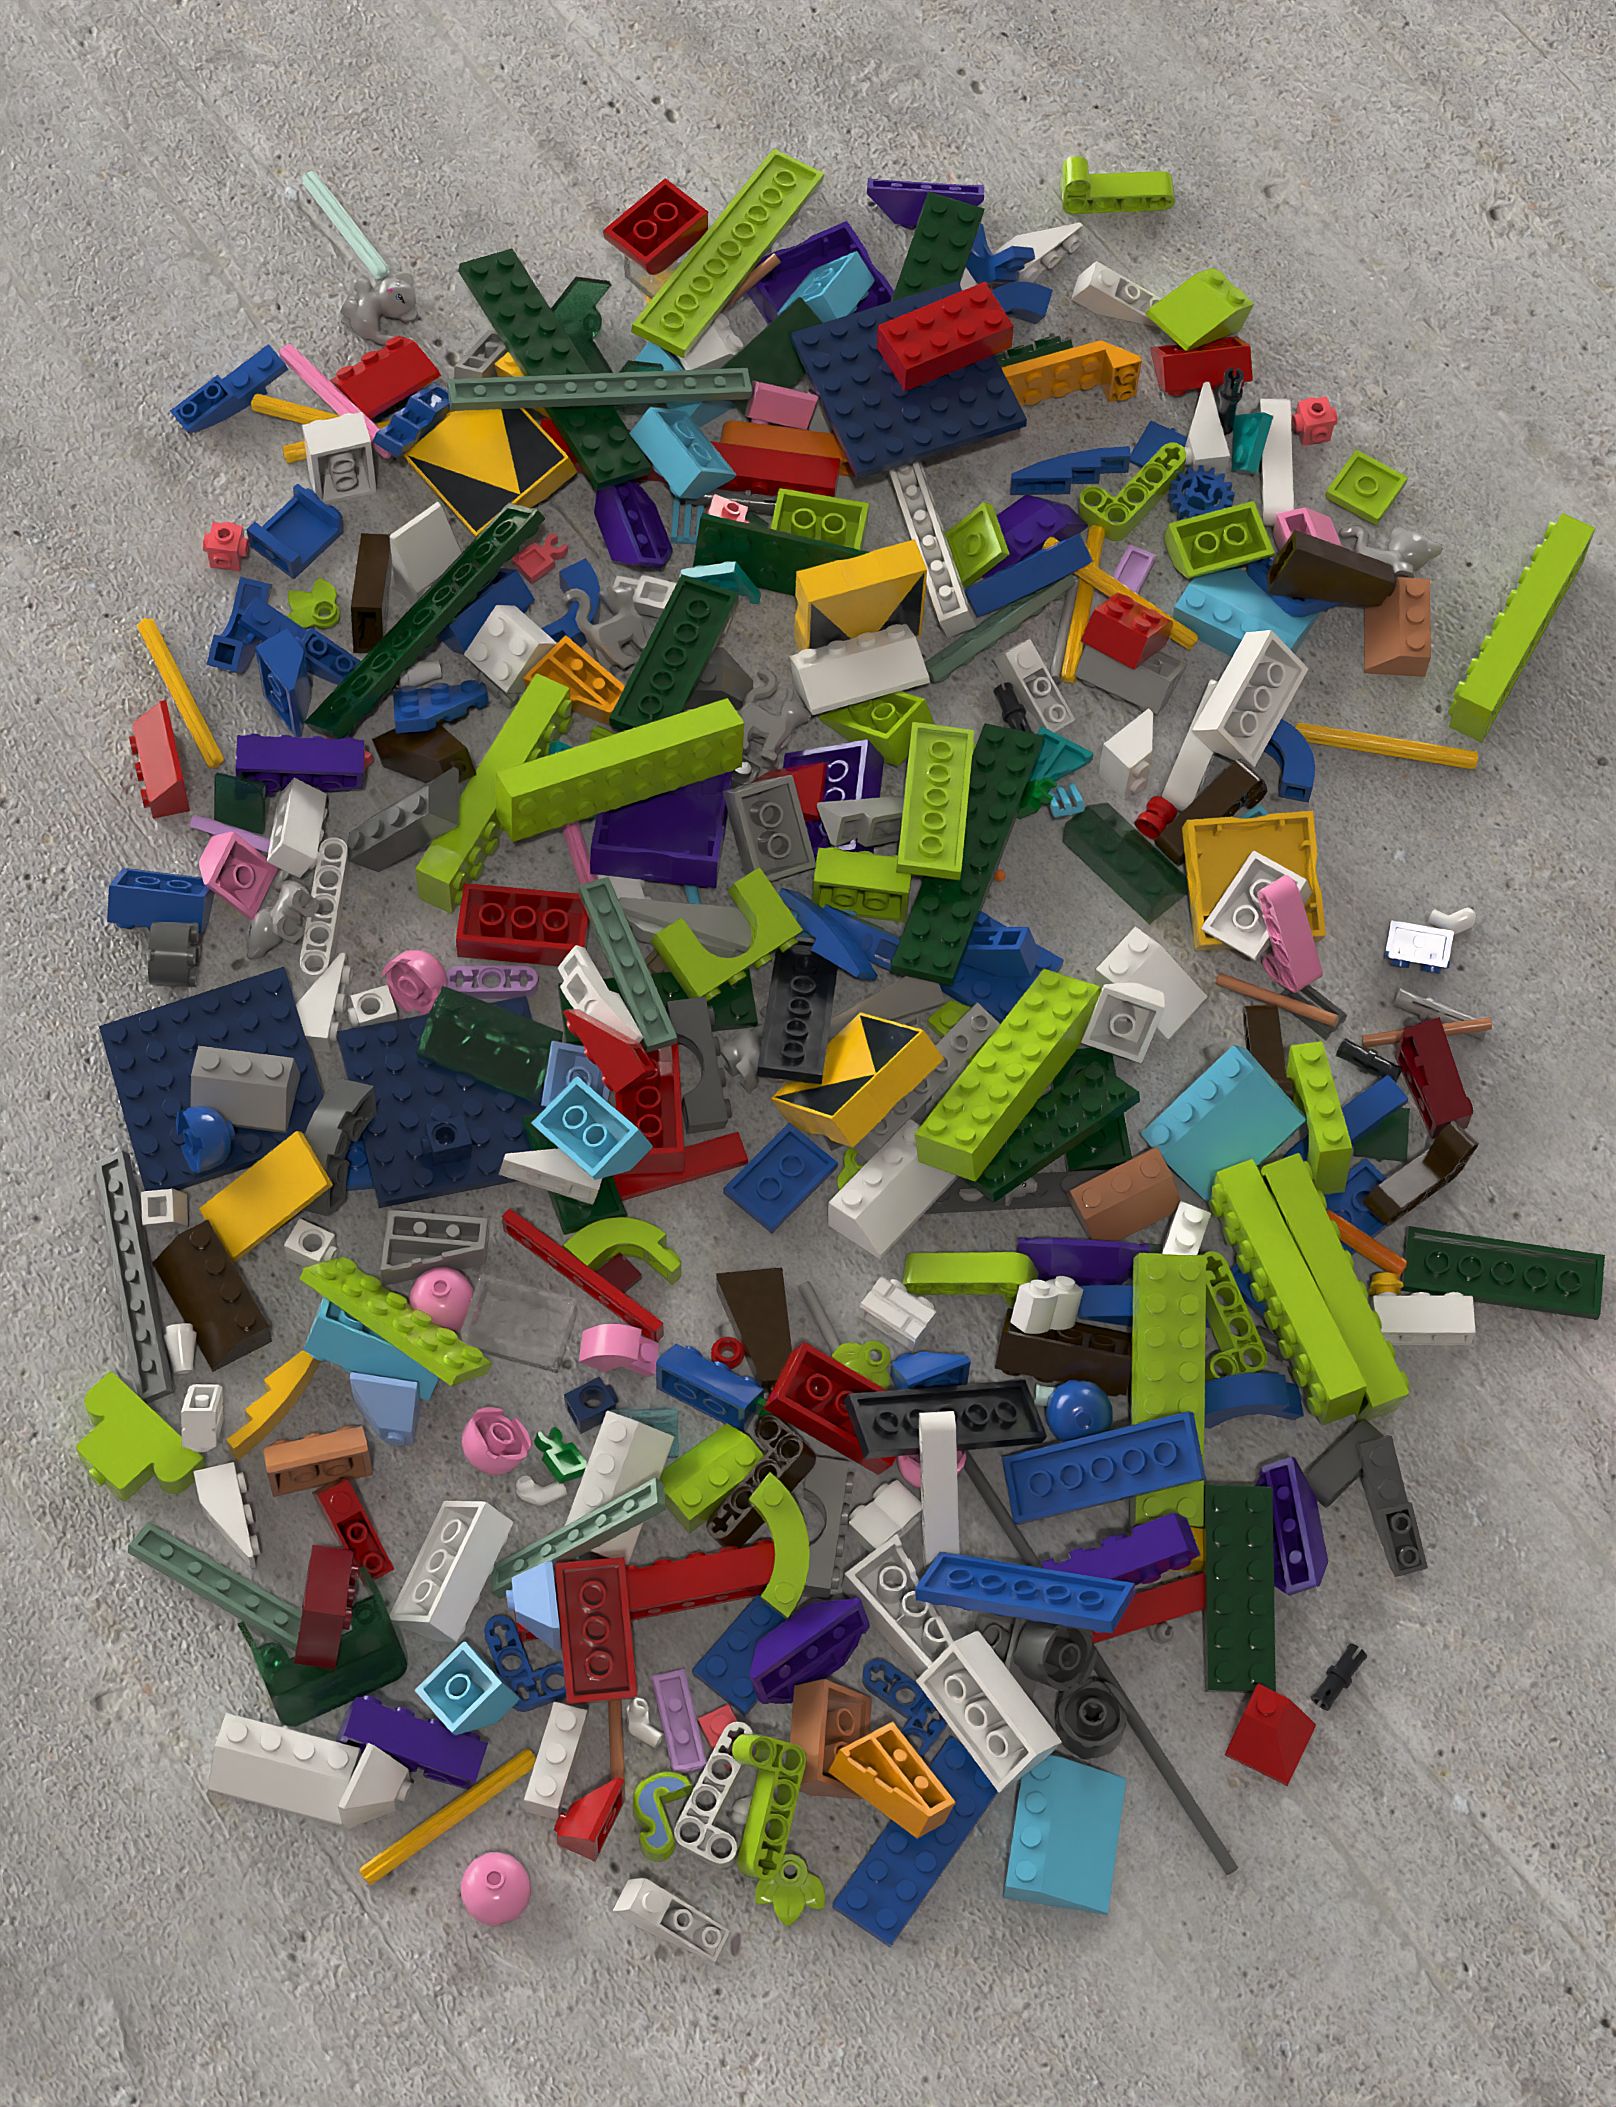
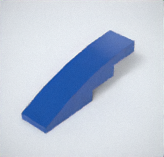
M434 382L410 396L406 407L393 414L389 425L377 431L372 442L396 457L404 454L424 438L451 410L448 390Z
M1130 446L1097 448L1069 453L1028 466L1011 474L1010 495L1070 494L1071 484H1099L1100 474L1128 473L1131 458Z
M1077 534L1025 557L1024 560L997 571L993 576L967 586L965 591L977 617L1055 582L1092 563L1093 560L1081 534Z
M785 888L780 889L779 896L785 905L798 912L796 918L798 924L805 932L816 938L811 948L812 951L857 978L876 980L878 975L861 948L833 917L799 891Z
M1386 1075L1342 1107L1352 1147H1354L1357 1141L1380 1127L1382 1120L1407 1104L1409 1098L1389 1075ZM1309 1134L1288 1151L1283 1158L1300 1153L1303 1162L1307 1161Z
M1133 1285L1079 1286L1083 1289L1078 1310L1079 1319L1133 1327ZM1206 1317V1327L1210 1328L1211 1326Z

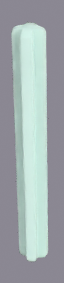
M310 171L302 176L303 185L373 276L378 280L389 275L388 265L317 173Z

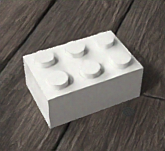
M362 412L355 414L347 413L337 418L316 420L310 424L302 425L309 477L313 491L323 503L330 504L377 493L371 440Z

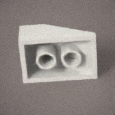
M438 502L389 536L395 587L413 605L461 554L443 508Z
M1253 850L1201 929L1256 961L1271 945L1257 896L1258 891L1284 875H1288L1298 886L1303 904L1305 905L1312 894L1308 881Z
M1136 926L1095 970L1093 984L1100 986L1101 991L1106 984L1135 982L1164 992L1165 1009L1155 1034L1167 1043L1208 997L1159 943Z

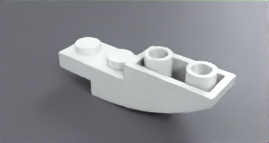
M642 575L640 580L616 576L612 588L631 586L634 589L633 607L637 613L660 618L676 583ZM733 611V613H732V615H731V617H730V619H729V621H728V623H727V625H726V627H725V630H724L722 636H725V635H726V632H727V630H728V627H729V624H730V622H731V619H732V616H733V614H734V611Z
M575 945L558 967L564 979L560 988L574 1009H580L640 1043L644 1037L619 993L609 991L587 950L584 947Z

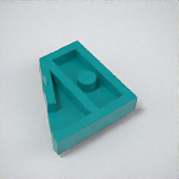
M1265 412L1235 415L1232 471L1241 475L1257 474L1274 416Z
M726 561L721 564L707 566L698 565L693 568L681 569L680 576L683 574L738 593L740 596H748L751 604L760 603L761 592L736 561Z
M1041 726L1037 734L1045 736V744L1031 781L1035 779L1040 781L1048 777L1056 782L1091 763L1093 752Z

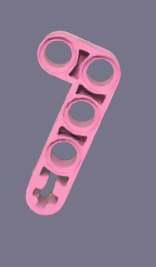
M1284 875L1257 893L1273 948L1272 952L1262 957V964L1267 974L1274 981L1291 992L1296 993L1321 978L1323 972L1299 888L1291 877Z

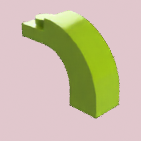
M616 1217L594 1222L578 1231L563 1245L566 1251L595 1272L620 1252L623 1256L635 1257L646 1262L671 1285L681 1277V1259L672 1249L667 1248L665 1250L667 1247L666 1233L658 1227L639 1219Z

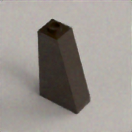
M1295 529L1266 574L1267 589L1271 595L1381 606L1386 597L1392 595L1396 587V579H1394L1393 566L1391 564Z
M361 533L351 601L353 653H369L386 635L392 574L389 538L391 534Z
M436 722L435 728L428 731L396 733L394 728L372 739L381 765L384 768L428 782L453 767L459 769V783L477 775L467 747L438 722Z
M781 1267L716 1273L717 1294L737 1340L743 1346L744 1356L755 1381L761 1385L764 1393L771 1394L792 1352L783 1269Z

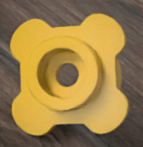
M1384 1272L1372 1276V1288L1368 1289V1294L1378 1296L1380 1293L1393 1292L1399 1295L1401 1294L1400 1288L1403 1287V1282L1399 1281L1398 1275L1395 1273Z

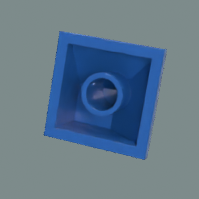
M923 1351L914 1355L913 1353H905L891 1363L890 1377L896 1390L967 1385L971 1361L968 1356Z

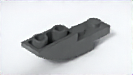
M1387 1435L1357 1443L1364 1475H1361L1366 1497L1377 1533L1394 1577L1428 1569L1413 1505L1407 1499L1392 1436Z

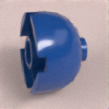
M196 1106L177 1112V1134H183L185 1144L180 1146L190 1169L194 1173H200L221 1165L230 1153L231 1140L235 1139L232 1123L229 1120L225 1121L222 1115L211 1107Z
M1069 1380L1059 1385L1048 1398L1045 1414L1046 1422L1052 1434L1059 1441L1067 1442L1110 1430L1113 1422L1112 1404L1105 1391L1095 1383Z

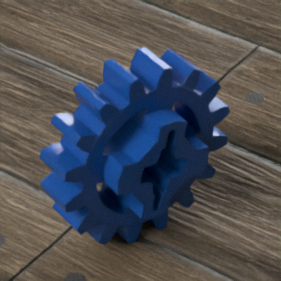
M1199 465L1198 471L1195 472L1191 467H1187L1186 475L1178 472L1176 480L1171 481L1168 501L1171 502L1170 510L1178 511L1177 519L1181 520L1185 517L1191 518L1232 507L1235 492L1231 491L1232 482H1224V473L1218 476L1215 475L1214 467L1209 472L1204 471L1203 465Z

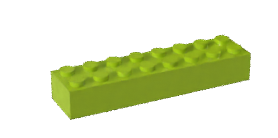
M1564 513L1561 514L1557 523L1550 522L1543 537L1545 538L1543 544L1537 545L1531 557V565L1524 568L1518 580L1519 586L1516 590L1512 589L1505 603L1507 607L1504 612H1499L1492 626L1494 630L1491 635L1487 634L1479 649L1480 654L1478 658L1474 657L1466 671L1467 677L1465 681H1460L1453 694L1454 700L1448 710V714L1452 715L1449 724L1450 728L1481 743L1483 742L1581 568L1595 527Z
M538 673L535 674L476 770L477 775L470 779L459 797V825L434 839L415 868L420 900L450 914H453L458 905L461 906L464 883L471 884L473 880L477 881L484 870L486 858L488 855H494L499 845V837L505 831L496 817V772L548 756L549 744L559 740L562 734L566 735L570 731L573 724V717H571L573 702L570 701L569 687Z
M726 698L496 772V817L510 840L514 842L572 822L587 819L601 812L617 809L713 776L731 772L742 767L744 722L729 699Z
M1043 969L916 1131L915 1141L918 1162L976 1182L1081 1044L1082 1036L1101 993L1100 986Z
M1300 1153L1263 1166L1260 1174L1367 1384L1360 1410L1355 1413L1358 1422L1360 1423L1364 1419L1370 1421L1395 1411L1410 1394L1408 1391L1410 1389L1408 1378L1403 1371H1399L1394 1360L1396 1359L1393 1345L1389 1340L1385 1341L1380 1330L1382 1329L1381 1319L1375 1310L1372 1311L1368 1304L1366 1286L1361 1280H1357L1353 1271V1258L1348 1250L1344 1251L1339 1240L1341 1238L1340 1230L1334 1220L1330 1221L1325 1210L1327 1209L1325 1197L1321 1191L1316 1190L1313 1184V1172L1307 1161L1303 1162Z
M1250 1159L1216 1172L1211 1200H1209L1211 1213L1214 1218L1220 1219L1224 1227L1222 1229L1224 1239L1228 1246L1233 1245L1237 1253L1238 1267L1242 1274L1247 1273L1251 1281L1250 1289L1256 1302L1261 1301L1266 1311L1264 1312L1265 1321L1271 1331L1275 1330L1280 1339L1278 1345L1282 1356L1285 1359L1289 1358L1294 1367L1292 1370L1294 1380L1299 1388H1304L1308 1396L1307 1405L1311 1414L1314 1417L1318 1416L1323 1426L1359 1412L1367 1384L1254 1160Z
M1139 1253L1134 1257L1131 1426L1188 1411L1193 1412L1204 1465L1206 1255ZM1204 1480L1130 1498V1527L1142 1525L1171 1513H1177L1186 1517L1190 1527H1203Z

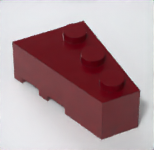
M1440 1017L1404 1028L1394 1057L1398 1066L1403 1067L1402 1075L1431 1139L1436 1138L1453 1121L1457 1122L1463 1129H1466L1473 1115V1106L1471 1100L1465 1094Z
M312 1545L302 1604L301 1622L298 1631L299 1636L294 1657L295 1664L335 1669L342 1630L350 1629L353 1609L346 1607L352 1608L355 1587L349 1586H355L358 1569L357 1565H352L353 1551Z

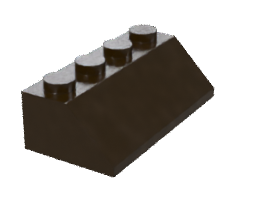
M209 1220L178 1234L152 1262L185 1323L192 1324L193 1331L197 1332L196 1344L212 1372L272 1342L266 1320Z
M1007 1309L995 1369L1002 1370L1003 1373L1010 1376H1019L1021 1374L1033 1376L1036 1380L1044 1383H1051L1053 1381L1065 1383L1069 1380L1090 1381L1105 1391L1107 1396L1127 1395L1132 1371V1333L1075 1322V1325L1069 1329H1049L1044 1333L1028 1334L1011 1323L1014 1309Z

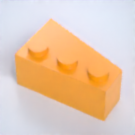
M566 635L522 678L526 689L536 673L569 687L570 701L573 702L571 711L609 725V717L625 687L624 684Z
M893 1721L840 1749L828 1771L917 1839L943 1825L956 1803Z

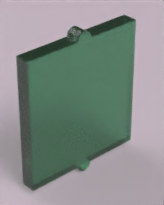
M217 772L214 780V820L246 831L263 834L265 832L266 783L245 779L243 775L236 777Z
M1410 1108L1398 1109L1382 1120L1380 1127L1357 1141L1353 1147V1156L1374 1158L1378 1162L1382 1160L1406 1162Z

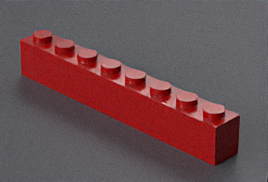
M769 1539L760 1540L751 1547L741 1549L738 1546H729L721 1549L719 1553L705 1555L702 1552L693 1553L684 1560L674 1562L671 1559H662L655 1561L652 1566L638 1568V1566L634 1565L626 1566L630 1621L752 1598L758 1594L761 1596L773 1573L775 1564L774 1542ZM516 1622L521 1642L538 1639Z

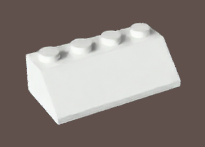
M907 624L891 625L882 631L862 633L853 639L833 641L828 646L817 649H804L798 654L789 656L794 688L812 715L930 683L916 637Z
M1272 630L1246 632L1195 723L1192 732L1210 750L1234 761L1242 759L1251 768H1254L1306 675L1308 668Z
M911 1119L892 1136L828 1203V1226L879 1259L892 1248L959 1177L958 1175L918 1162L915 1133L920 1128V1125Z
M607 1411L565 1526L655 1477L660 1480L675 1437L641 1422ZM644 1522L589 1552L606 1558L624 1557L625 1565H629Z
M444 1501L387 1620L392 1624L434 1641L457 1643L459 1637L465 1631L466 1622L474 1606L480 1599L482 1588L494 1569V1563L498 1554L508 1539V1533L513 1525V1521L487 1502Z
M979 1631L952 1642L916 1680L999 1793L1044 1761L1062 1743Z
M226 1713L215 1744L208 1791L342 1826L338 1804L362 1756L361 1750L358 1747Z

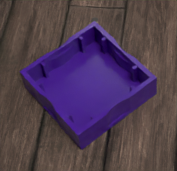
M845 221L810 236L807 240L796 246L773 252L781 263L749 289L747 294L766 323L769 324L778 316L779 310L811 270L856 251L875 281L867 290L869 294L857 303L856 306L858 308L853 313L891 302L894 290L884 275L872 264L866 248L848 221ZM773 253L764 256L755 268H757Z
M732 771L617 809L598 813L590 849V874L716 888L728 819V810L723 791L732 788Z

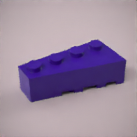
M259 734L237 735L236 799H247L248 793L261 792L262 797L275 796V791L284 790L293 778L312 787H319L322 792L363 789L364 740H356L351 737L325 739L321 736L297 738L290 735H279L277 737L261 736Z
M1171 1513L1132 1528V1535L1129 1537L1126 1534L1113 1535L1102 1539V1547L1083 1550L1081 1547L1070 1551L1071 1558L1055 1563L1052 1558L1041 1563L1043 1569L1130 1582L1136 1586L1140 1583H1153L1161 1578L1162 1573L1170 1569L1180 1570L1186 1568L1191 1564L1192 1559L1201 1555L1187 1518L1177 1513Z
M371 1696L356 1697L345 1712L335 1741L358 1747L361 1750V1754H363L367 1744L370 1743L408 1768L409 1772H416L417 1769L424 1770L423 1776L425 1778L469 1790L476 1782L488 1743L480 1741V1736L475 1733L465 1732L454 1735L441 1721L429 1719L427 1722L415 1717V1713L408 1709L400 1707L395 1708V1710L382 1706V1702L379 1699Z

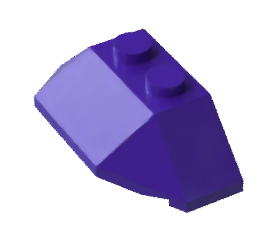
M870 178L867 181V195L894 224H900L904 228H915L917 226L928 191L974 206H978L984 201V185L878 180Z
M630 480L597 491L594 515L611 560L633 565L662 568L673 553V548L656 504L645 490L634 480Z
M1026 494L996 515L1010 555L981 577L986 579L993 576L997 571L1024 560L1025 557L1042 550L1044 543L1049 537H1054L1061 542L1080 534L1088 528V524L1067 504Z
M1018 1237L1016 1253L1027 1255L1038 1271L1039 1280L1046 1282L1056 1279L1057 1276H1066L1073 1279L1078 1286L1122 1285L1133 1276L1134 1257L1139 1253L1150 1252V1244L1138 1245L1130 1242L1064 1238L1029 1239Z
M1293 1456L1264 1465L1260 1470V1478L1255 1486L1272 1487L1274 1586L1289 1596L1319 1587L1328 1564V1556L1316 1496L1296 1458Z
M858 1598L810 1603L758 1640L749 1677L759 1702L762 1704L793 1703L795 1685L826 1679L844 1666L858 1646L862 1634H866L870 1628L862 1601Z

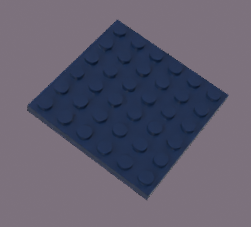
M958 281L791 333V342L857 480L1026 427L1027 418L995 355L904 391L877 349L878 325L963 291Z
M284 967L99 1026L145 1191L175 1189L178 1191L252 1167L294 1132L299 1131L305 1135L309 1122L324 1096ZM198 1046L294 1058L301 1075L287 1133L233 1126L235 1139L231 1140V1149L227 1159L213 1169L194 1173L187 1164L180 1146L184 1145L185 1142L183 1134H177L176 1115L178 1111L191 1107V1074Z
M526 996L337 1031V1041L347 1080L371 1085L375 1089L377 1116L363 1130L361 1139L378 1208L518 1181L499 1175L505 1154L532 1151L522 1119L525 1115L542 1112L546 1108V1106H541L546 1068ZM464 1115L472 1142L471 1158L433 1167L430 1155L424 1156L420 1143V1137L425 1135V1124ZM445 1138L438 1140L439 1143L444 1145L452 1143L451 1140Z

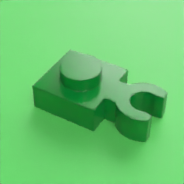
M1048 777L1040 781L1037 779L1030 781L1017 818L1020 820L1034 814L1041 808L1043 803H1050L1053 797L1048 793L1057 786V783Z
M552 1427L548 1435L549 1439L541 1431L537 1432L534 1444L540 1451L545 1452L542 1461L559 1484L584 1475L588 1464L573 1442L564 1445L561 1441L562 1433L559 1429Z

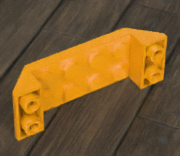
M1099 340L1002 367V370L1020 406L1034 405L1052 397H1063L1070 392L1081 389L1088 390L1099 384L1108 403L1117 400L1124 401L1137 394L1142 360L1139 355Z

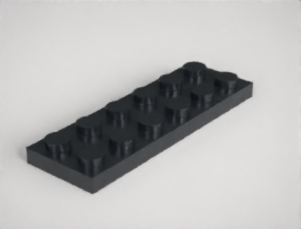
M798 941L796 945L784 953L780 949L775 952L757 1066L758 1077L822 1085L838 966L812 951L811 948L814 944L812 942Z
M1026 1380L848 1394L844 1400L864 1459L920 1454L919 1413L954 1411L957 1451L1042 1444L1047 1438Z

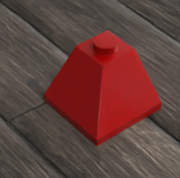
M825 762L771 770L753 781L757 782L793 775L805 822L821 818L817 803L823 801L827 769Z
M1257 1684L1226 1750L1225 1756L1288 1786L1316 1724L1289 1698Z
M617 1777L572 1803L567 1813L561 1812L554 1827V1831L557 1832V1845L596 1862L626 1800L625 1780Z

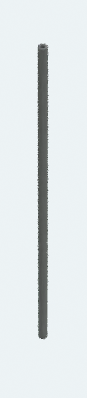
M962 1451V1454L966 1453L964 1470L1026 1566L1043 1568L1041 1562L1017 1525L1014 1524L1010 1514L969 1451ZM1097 1650L1094 1671L1102 1683L1112 1684L1121 1692L1127 1704V1722L1226 1875L1233 1873L1238 1869L1235 1861Z

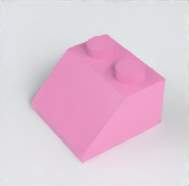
M752 380L751 399H748L745 416L752 418L751 423L769 425V422L781 424V427L807 430L818 400L817 395Z

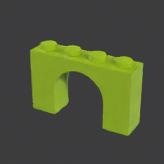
M760 867L735 882L728 890V893L750 926L751 941L747 952L733 958H723L711 954L701 945L683 917L656 933L650 940L689 999L706 996V1002L711 1001L721 993L719 990L721 986L727 982L731 987L747 976L744 971L753 965L757 970L773 959L770 954L778 949L784 953L798 943L796 937L803 929Z
M1323 1041L1291 1045L1286 1077H1291L1293 1081V1103L1307 1117L1309 1132L1307 1162L1313 1172V1184L1316 1190L1321 1191L1323 1195L1345 1192L1353 1147Z

